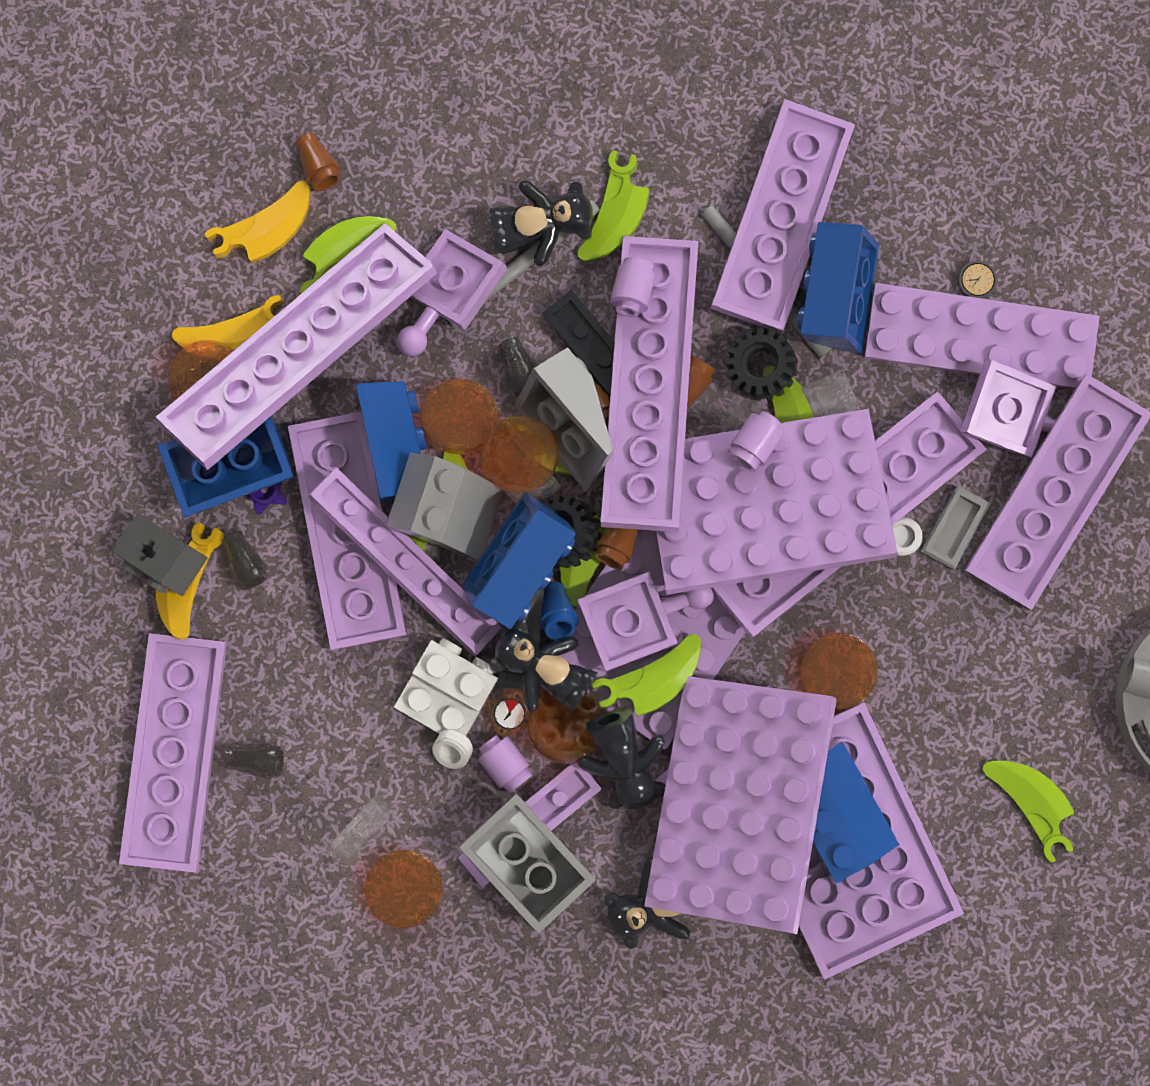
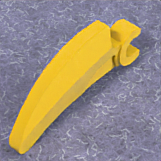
M304 180L298 181L279 200L255 215L225 228L213 227L207 230L205 236L208 241L216 237L224 239L222 246L212 250L215 257L223 258L231 252V249L244 248L247 250L250 262L254 263L271 256L283 248L296 235L305 220L310 204V185Z
M280 295L270 297L265 302V305L233 319L200 327H178L173 330L172 338L183 349L195 356L221 362L275 317L272 313L274 307L281 305L284 301Z
M199 522L192 528L191 537L193 540L188 545L208 557L183 597L171 589H168L165 595L156 590V602L160 617L167 630L178 640H185L189 636L190 615L201 575L211 553L215 548L219 547L224 539V533L215 527L211 535L207 539H203L206 527Z

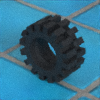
M757 327V332L754 333L750 329L744 331L746 336L742 339L737 336L734 339L736 345L734 347L729 346L727 351L730 356L726 358V366L729 370L727 373L730 379L746 397L750 395L754 400L760 401L761 397H765L768 401L772 400V395L776 393L779 396L785 393L783 389L786 386L790 388L794 383L792 377L797 376L796 364L798 362L793 348L782 334L778 335L777 331L771 328L769 332L765 331L764 327ZM759 351H768L776 358V366L773 372L761 378L751 375L748 371V361L751 356Z
M554 495L553 501L548 498L541 501L561 518H571L574 522L576 534L573 538L575 543L569 554L565 558L560 557L555 565L570 568V565L574 567L580 566V559L588 561L591 556L587 551L590 549L596 552L597 547L593 540L594 538L601 539L602 532L595 530L596 527L601 526L600 520L594 517L597 515L595 510L588 507V504L566 495L564 497Z

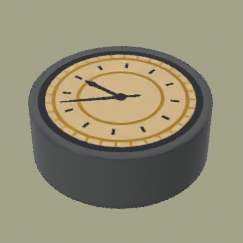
M983 261L968 263L958 276V287L964 296L984 299L993 292L997 284V276L994 269Z

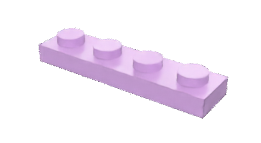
M577 759L525 803L552 831L598 793L601 787L588 772L578 766ZM464 853L458 857L482 888L490 882Z

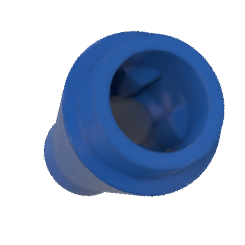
M559 582L549 583L544 588L540 626L548 637L560 640L574 634L579 619L564 585Z

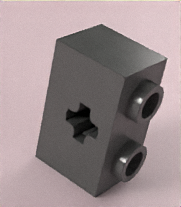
M139 513L135 515L112 552L125 560L121 567L140 579L144 573L147 574L149 577L145 583L164 595L168 589H171L182 597L208 558Z

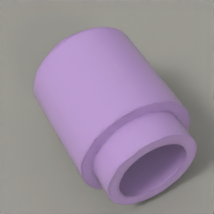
M627 257L624 259L623 264L618 267L610 303L619 314L627 317H636L639 313L647 311L655 279L653 264L643 258Z
M761 411L759 415L751 413L732 441V450L729 456L736 463L750 471H755L759 465L763 466L783 436V432L779 429L780 421L764 411Z
M496 735L479 748L483 755L478 759V762L499 789L504 787L508 794L533 775L527 768L530 764L508 736L500 740Z

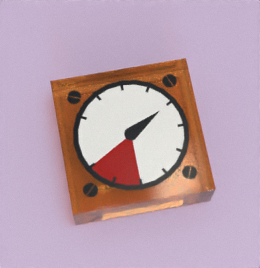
M521 689L485 702L499 738L534 726L530 712L527 711L524 705Z

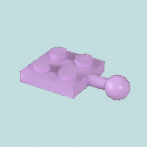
M445 229L425 257L434 264L437 274L410 296V298L426 308L414 326L405 327L399 332L397 345L400 351L408 356L421 354L427 346L426 334L439 315L466 330L508 269L506 265Z
M985 360L960 432L1022 457L1032 458L1041 431L1048 433L1056 421L1046 416L1056 386L994 360Z
M647 572L577 599L603 668L607 672L678 644L667 614L688 606L694 609H704L712 603L714 591L712 588L681 592L660 600L651 574Z

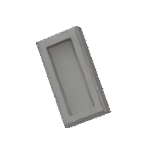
M957 485L920 552L955 570L991 503Z

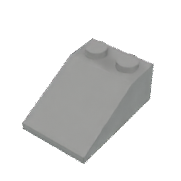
M567 347L533 368L514 407L582 488L588 491L592 488L611 457L613 449L592 375L588 372L584 362L577 358Z
M410 452L386 526L469 558L479 560L485 551L504 489L466 468L436 456Z
M517 793L459 846L462 852L538 934L596 880Z

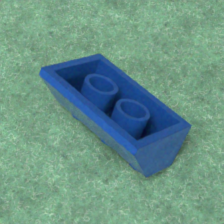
M818 222L817 232L812 234L809 244V252L813 256L811 270L806 271L803 282L804 292L807 293L805 307L800 308L797 321L798 329L801 330L800 334L809 342L857 354H863L880 246L863 225Z
M404 381L358 384L356 387L379 495L385 506L393 505L410 452L421 454L420 450L427 449L423 427L415 428L413 413L419 412L415 390L407 391Z
M273 415L208 470L175 439L158 445L184 518L293 478L286 449Z
M524 491L462 583L472 606L509 629L513 627L516 621L521 622L528 614L532 605L530 600L537 590H543L550 582L553 575L552 568L560 557L565 558L571 551L575 543L573 537L576 534L571 525L532 494Z
M843 742L828 750L812 848L830 881L837 884L873 864L900 845Z

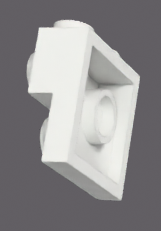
M442 638L438 644L431 640L394 708L439 734L446 730H455L466 736L495 687L498 678L492 675L493 672L489 669L490 664L475 657L471 663L460 657L459 654L462 648Z

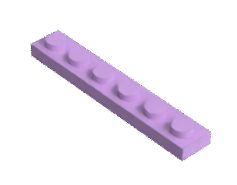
M337 467L308 495V498L473 656L478 655L502 628L493 618L473 607L466 592L405 533L387 527L388 517Z

